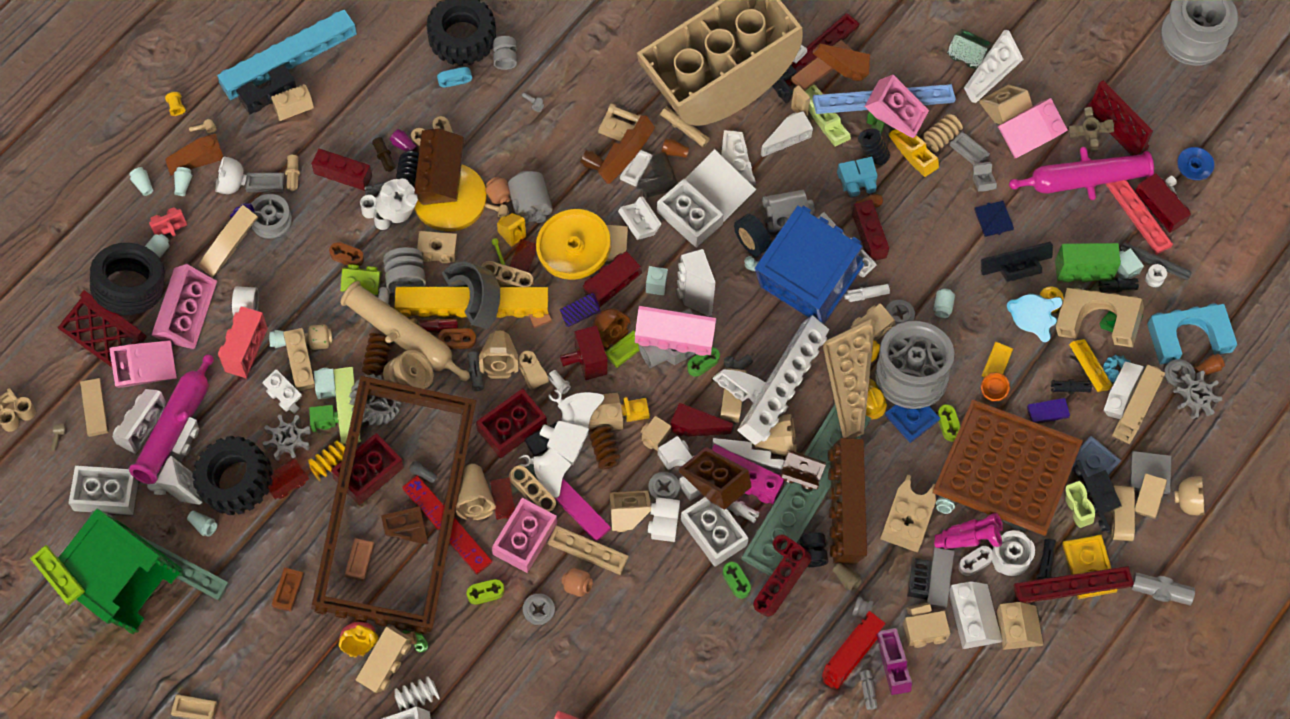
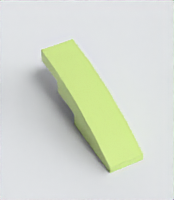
M815 84L812 85L805 92L810 97L808 111L835 147L850 140V133L841 124V119L836 113L816 114L812 98L813 95H822L823 93Z
M353 367L333 369L340 438L343 445L346 444L353 412L352 408L354 407V405L349 404L351 388L355 384ZM359 433L358 443L361 442L360 433Z

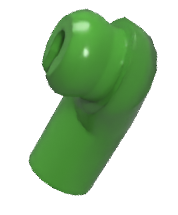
M403 630V633H404V634H407V633L412 632V631ZM415 632L417 637V643L414 644L416 651H426L428 648L426 639L422 633Z

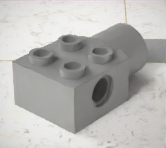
M687 309V310L681 312V313L692 314V312H691L690 309ZM639 345L640 353L649 368H653L665 361L676 365L696 354L688 351L682 353L670 348L664 350L657 346Z

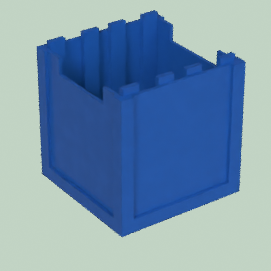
M797 205L754 269L761 288L808 318L813 315L822 324H825L865 266V263H863L864 258L858 255L863 246L860 245L862 242L857 238L853 237L850 239L842 234L844 230L836 225L834 228L829 226V221L825 218L820 217L818 219L810 214L811 210L804 205L801 208Z

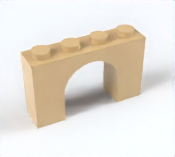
M1067 288L1056 323L1058 336L1077 339L1083 318L1094 310L1106 309L1117 316L1112 333L1114 345L1133 348L1144 311L1141 298L1136 296H1120L1116 293L1106 294L1100 291H1085L1080 288Z

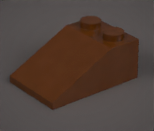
M707 447L679 468V472L711 503L724 510L752 487L748 469Z

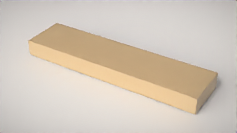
M557 525L548 541L550 546L621 575L629 558L626 554Z

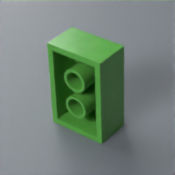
M1062 244L1055 259L1057 281L1090 282L1092 280H1113L1121 264L1119 244Z

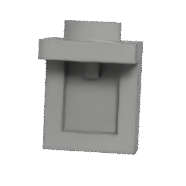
M991 162L973 165V181L978 192L997 188L996 180L992 174Z

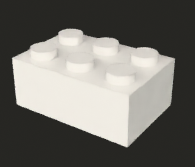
M685 179L657 201V213L696 248L723 224L724 214Z
M75 466L69 504L73 511L92 512L98 508L109 514L133 515L139 481L130 474L129 469Z
M706 497L681 512V522L714 567L745 548L748 544L747 535L727 508L724 510L718 507Z

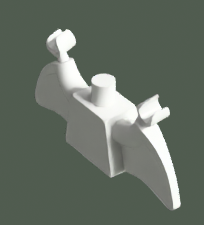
M554 390L558 394L557 399H553L550 394L548 397L551 401L559 404L558 407L562 411V420L557 422L555 429L545 424L541 429L540 435L549 439L547 444L548 450L542 456H534V459L528 455L519 457V459L524 458L527 461L526 465L520 464L521 466L527 467L530 464H534L537 480L554 498L559 497L563 476L569 467L574 465L589 433L590 418L604 400L602 394L590 392L577 393L562 400L560 391Z

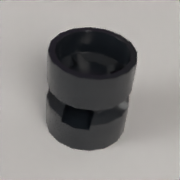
M823 533L802 535L800 537V546L811 555V561L807 567L814 568L828 564V553L824 549L826 547L825 535Z

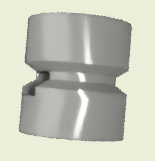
M510 36L495 38L493 41V51L495 52L493 55L494 66L501 70L514 68L517 65L516 40Z

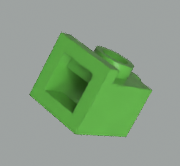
M333 405L309 407L312 432H317L316 428L327 430L331 427H336V423H339L338 411H334Z

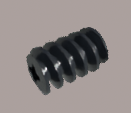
M874 128L862 131L858 137V142L866 157H872L876 165L885 164L890 158V151L880 131Z
M407 151L399 157L396 179L403 178L408 180L409 184L415 189L419 153Z

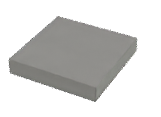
M1132 451L1130 487L1140 491L1145 474L1166 479L1167 484L1164 494H1169L1171 456Z

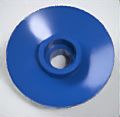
M1187 148L1180 153L1177 160L1180 172L1192 180L1206 179L1214 170L1212 156L1202 148Z

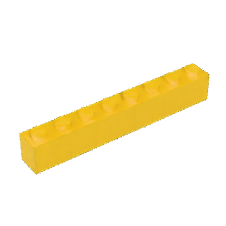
M396 287L395 310L406 317H467L464 311L470 300L469 287ZM500 287L498 318L505 316L522 318L529 316V314H533V317L541 318L544 317V314H548V287Z

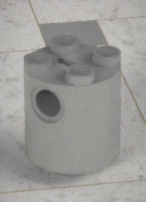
M522 171L511 178L508 182V188L515 214L523 217L525 224L536 221V223L545 222L553 207L542 173Z
M804 190L762 197L763 207H766V212H763V219L767 223L769 233L780 231L797 205L801 208L804 205L811 210L810 214H815L813 200H807Z

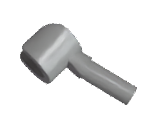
M526 93L522 94V97L533 103L532 108L535 111H542L544 104L541 98L535 99Z

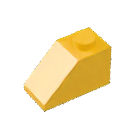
M514 213L503 216L497 223L498 233L511 247L526 237L525 219Z

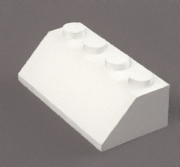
M701 249L681 255V262L678 263L680 270L678 272L679 280H677L678 288L676 289L678 298L683 300L685 306L711 316L715 280L704 250Z

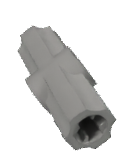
M1137 572L1134 574V585L1131 590L1152 595L1158 601L1168 602L1171 600L1191 606L1195 596L1194 587L1175 583L1173 579L1165 576L1152 577Z

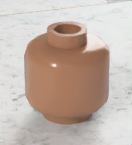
M494 177L487 182L485 191L493 204L505 205L511 200L508 182L505 178Z
M572 568L563 575L562 584L564 585L565 592L582 597L591 591L593 579L588 572Z

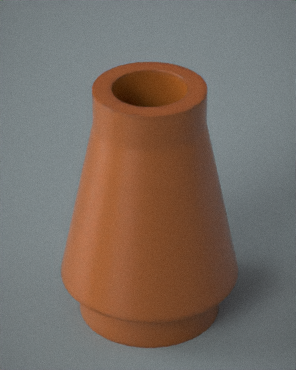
M665 138L661 152L665 153V155L684 158L687 157L689 147L682 145L672 138Z
M1218 353L1215 355L1211 354L1194 369L1196 374L1204 371L1205 376L1222 371L1225 363Z

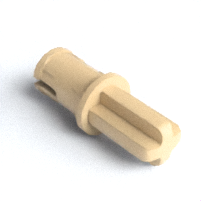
M297 155L287 156V170L285 171L287 175V189L294 191L298 189V176L300 175L298 170L299 157Z

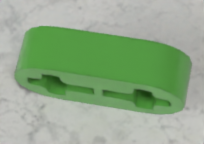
M712 347L711 356L715 355L714 360L712 358L706 360L708 355H696L691 358L687 364L688 373L691 376L698 377L717 365L720 359L719 351ZM693 364L699 365V370L696 368L692 369Z
M735 562L725 564L722 575L733 594L741 599L749 596L751 585L740 566ZM729 568L731 570H736V578H734L732 574H727ZM737 582H739L742 587L746 586L744 593L741 590L738 591L739 585Z

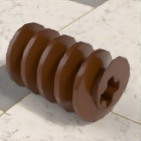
M370 333L366 347L367 352H365V359L363 360L364 366H362L361 370L367 375L374 374L378 376L380 372L384 371L382 365L388 363L383 358H389V354L385 351L391 350V347L388 345L392 344V342L387 343L385 341L387 336Z
M611 426L596 427L588 433L590 435L589 439L592 441L591 445L594 448L593 451L596 455L598 468L603 470L615 467L618 464L617 460L621 458L620 454H614L619 449L618 447H612L616 444V440H610L614 437L613 433H608L612 430Z

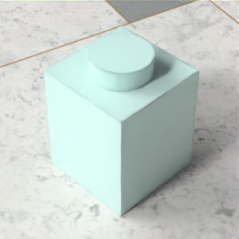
M1131 248L1125 252L1123 250L1120 251L1121 264L1117 271L1118 275L1122 279H1132L1139 275L1144 265Z
M649 266L646 293L665 294L668 269Z
M320 368L314 371L315 391L318 400L335 398L334 370Z

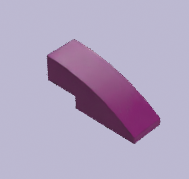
M897 628L880 631L877 634L891 695L911 692L912 681Z

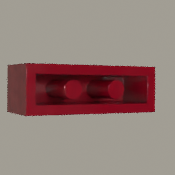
M318 148L311 163L315 175L365 191V186L369 184L372 178L370 165Z
M1155 173L1138 184L1135 193L1169 233L1187 223L1191 216L1189 208L1183 205L1174 191L1169 189L1163 178Z
M868 200L854 204L852 216L866 254L873 261L887 258L889 245L873 201Z
M627 251L623 254L620 253L613 259L612 263L608 266H603L597 275L585 281L583 285L586 295L595 294L599 307H601L642 274L641 266Z

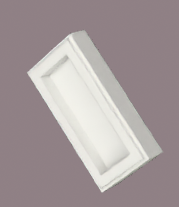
M640 150L623 170L620 180L637 187L653 159V155Z

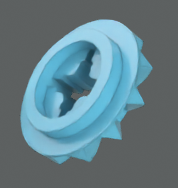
M1124 355L1109 357L1103 365V370L1112 383H1115L1119 375V371L1115 370L1117 363L1120 368L1123 367L1125 361L1131 363Z

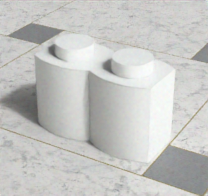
M656 497V503L651 505V515H654L653 521H649L648 533H651V539L675 542L680 500Z

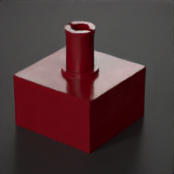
M597 325L574 331L576 351L560 355L562 366L565 367L579 362L585 381L607 375L608 359Z

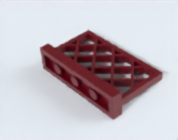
M1102 80L1098 84L1092 102L1087 104L1086 108L1092 107L1093 117L1099 123L1113 120L1114 132L1110 134L1130 155L1142 154L1149 148L1148 142L1153 130Z
M85 290L79 295L81 299L57 327L110 367H112V362H110L108 341L118 339V346H122V338L130 337L133 340L131 344H138L140 341L144 342L147 338L141 330L123 317L100 306L93 296ZM83 305L88 307V315L79 316L80 308ZM102 317L103 325L93 327V318ZM89 319L90 327L80 329L79 320ZM76 321V330L68 331L65 329L69 322ZM116 327L117 336L108 337L107 328ZM103 329L104 338L94 339V331ZM90 331L91 340L81 341V333ZM104 342L105 351L96 352L95 343Z

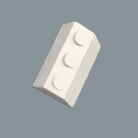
M145 389L142 394L138 395L133 408L126 412L123 422L113 432L112 437L117 445L134 454L138 452L154 429L167 404L162 392Z
M977 582L951 585L949 597L962 648L967 649L1002 642L988 585Z

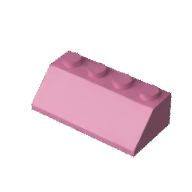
M188 264L175 267L152 336L161 341H171L172 345L195 349L217 281Z
M639 306L635 343L641 346H657L664 350L668 348L676 349L682 353L688 351L701 356L711 355L716 318Z

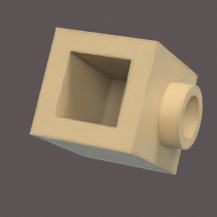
M655 416L641 430L643 444L649 449L654 448L658 451V447L662 446L671 434V425Z

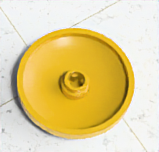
M461 164L457 202L422 205L418 200L414 210L419 219L433 229L446 232L465 229L475 223L485 209L487 201L485 184L473 169Z
M570 209L555 214L544 223L537 236L536 251L541 264L552 275L568 280L581 279L592 275L604 265L611 251V236L605 222L596 214L582 209Z

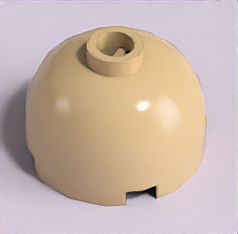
M1202 476L1184 479L1179 484V491H1175V503H1179L1181 509L1189 515H1205Z

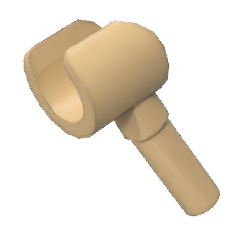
M210 119L205 120L201 125L189 127L190 132L206 129L207 133H214L217 130L215 124Z
M485 203L486 208L498 212V217L502 218L509 215L506 205H500L499 207Z

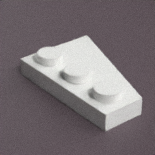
M724 130L721 156L751 185H755L756 181L752 173L751 163L749 162L743 133Z

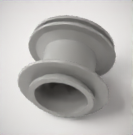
M1173 0L1170 6V13L1162 23L1161 38L1163 46L1173 58L1184 64L1200 66L1213 62L1225 51L1229 37L1237 27V8L1232 0Z

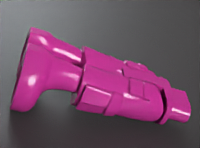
M994 513L980 521L973 519L962 524L952 525L947 530H943L941 534L935 535V547L948 549L978 546L981 543V539H988L992 546L1001 547L1002 537L1000 531H1003L1002 519H1000L997 513Z

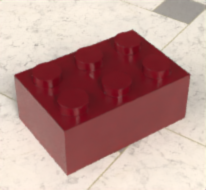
M523 388L476 421L477 431L500 459L525 442L526 438L540 431L544 424L547 425L546 415Z
M377 433L359 446L355 452L347 493L358 505L362 504L404 468L402 459ZM342 461L331 470L336 482H338Z

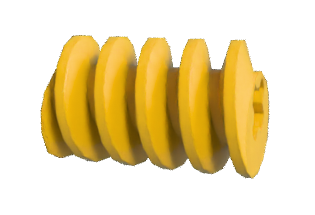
M339 441L334 442L335 447L332 445L328 446L329 452L323 449L321 451L322 456L316 454V461L311 458L308 459L309 467L319 482L321 481L320 474L327 477L326 470L331 472L333 466H337L343 459L345 446Z

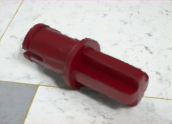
M439 318L420 320L419 325L428 332L437 331L439 333L440 330L457 329L458 320H439Z

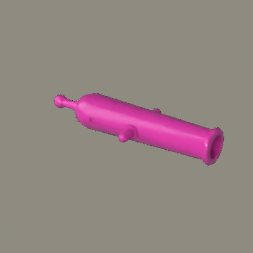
M1081 147L1080 162L1041 166L1035 169L1032 177L1028 179L1010 180L1009 187L1011 189H1018L1022 186H1033L1037 192L1047 194L1085 187L1088 191L1089 199L1095 200L1096 193L1094 187L1096 185L1141 177L1149 178L1154 174V161L1149 151H1144L1140 155L1091 160L1088 157L1087 148Z
M207 354L203 357V363L197 371L186 372L180 378L135 464H131L129 467L130 474L136 480L145 484H155L158 480L157 474L175 446L189 417L192 418L208 391L209 383L205 377V372L209 365L214 362L212 355Z

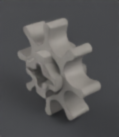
M1204 371L1196 374V381H1193L1188 373L1182 375L1181 379L1186 384L1185 389L1181 387L1173 389L1174 393H1180L1184 398L1183 403L1178 405L1177 408L1182 409L1186 405L1190 406L1192 409V419L1199 417V409H1203L1207 416L1213 415L1215 412L1211 409L1210 402L1218 403L1222 401V397L1214 396L1212 393V387L1219 382L1215 380L1210 384L1205 383L1203 379Z
M278 415L280 425L277 428H270L268 425L264 427L266 433L272 434L273 437L269 441H264L263 446L265 449L270 447L278 448L276 453H274L276 461H279L280 456L285 452L290 453L292 460L296 461L297 457L294 452L297 448L310 449L309 443L303 442L301 439L303 436L311 434V429L309 426L304 429L297 428V425L300 423L298 415H295L291 423L283 422L282 415Z

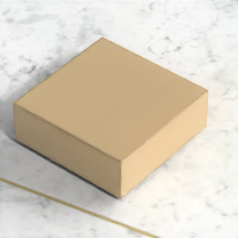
M926 602L906 607L907 613L911 616L922 615L932 611L931 605Z

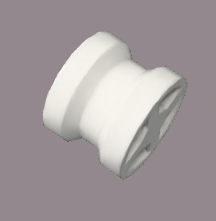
M1159 264L1152 265L1145 276L1146 283L1155 288L1161 286L1167 276L1165 267Z

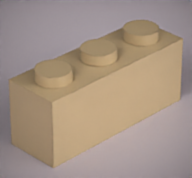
M303 328L283 332L295 388L298 391L315 388Z
M392 626L386 627L356 681L375 693L385 691L390 685L391 680L389 678L392 673H396L401 665L400 659L410 650L412 638Z

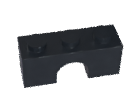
M284 64L268 72L271 84L267 88H258L251 81L236 89L238 98L249 115L259 112L269 104H273L272 96L296 88L295 79Z

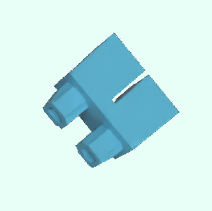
M872 157L858 159L856 163L855 161L838 164V178L842 181L843 191H847L850 197L860 195L859 188L865 187L868 194L876 192L877 172Z

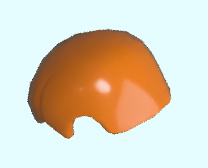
M998 372L990 373L984 377L981 383V391L986 399L992 402L1001 401L1008 396L1010 383L1005 375Z

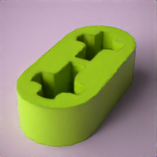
M943 405L937 413L940 417L939 425L944 438L952 442L955 440L961 426L955 409L951 405ZM944 411H946L947 414L950 413L949 421L947 420L946 415H943ZM950 425L952 430L956 431L955 435H952V433H948Z
M497 579L477 583L467 589V599L474 605L497 600L504 594V585ZM494 585L500 588L496 594H494V591H490ZM474 590H477V593H481L477 599L474 596H470L473 595Z

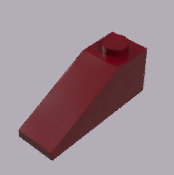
M682 403L678 404L670 422L671 430L679 436L731 434L733 430V423Z

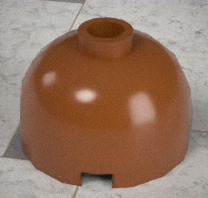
M606 309L595 317L593 326L597 325L603 346L608 348V345H615L628 334L627 326L631 321L627 315L617 309Z

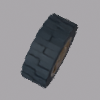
M749 213L734 223L737 238L750 254L757 257L767 251L771 245L770 236L758 218Z

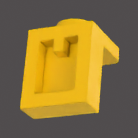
M627 397L623 398V404H621L622 416H626L627 422L650 418L646 398L628 401Z

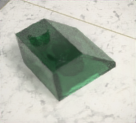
M961 29L954 35L947 54L950 55L951 59L955 61L962 60L966 62L968 67L976 69L991 50L994 43Z

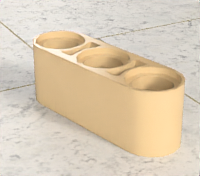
M486 261L482 264V267L494 272L493 274L500 287H534L533 276L528 272L493 261ZM507 276L511 277V279L505 280L503 278ZM523 282H528L529 284H528V285H522L521 283H523Z
M727 368V370H735L746 373V370ZM724 388L720 419L739 423L742 401L735 398L732 393Z
M519 465L509 472L510 482L528 501L543 508L541 501L542 499H547L550 502V508L545 510L550 512L555 508L556 501L554 497L527 468ZM514 471H521L523 479H515ZM528 485H534L537 488L535 495L528 492Z
M1113 485L1122 507L1111 511L1112 540L1133 541L1135 534L1134 487Z

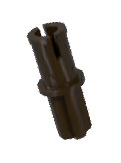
M382 137L375 138L372 141V145L377 152V158L381 160L385 171L391 172L395 169V164L390 156L391 151L387 149Z

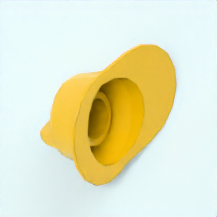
M869 379L866 416L873 420L883 416L887 404L884 394L878 389L876 382Z

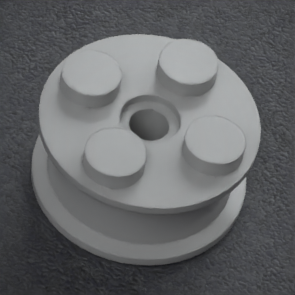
M265 194L257 197L251 203L254 207V214L258 216V219L251 226L257 235L273 239L284 235L291 226L292 216L285 199L275 194Z

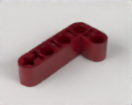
M778 535L773 540V548L784 558L753 602L754 609L766 617L773 616L811 561L810 553L785 535ZM787 542L786 548L781 550L782 544ZM803 552L802 558L796 560L797 555ZM791 569L790 575L785 577L786 571ZM779 585V591L774 593V588Z

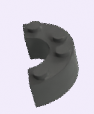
M461 261L451 264L442 272L447 284L451 287H469L470 300L464 312L472 325L489 329L497 318L500 303V286L495 275L489 269L469 262Z

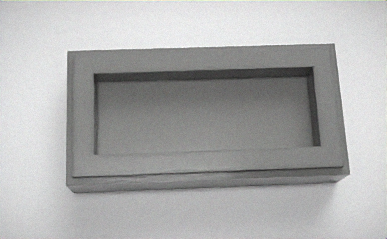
M963 131L950 142V146L973 165L983 163L990 155L989 152Z
M246 173V192H284V173Z

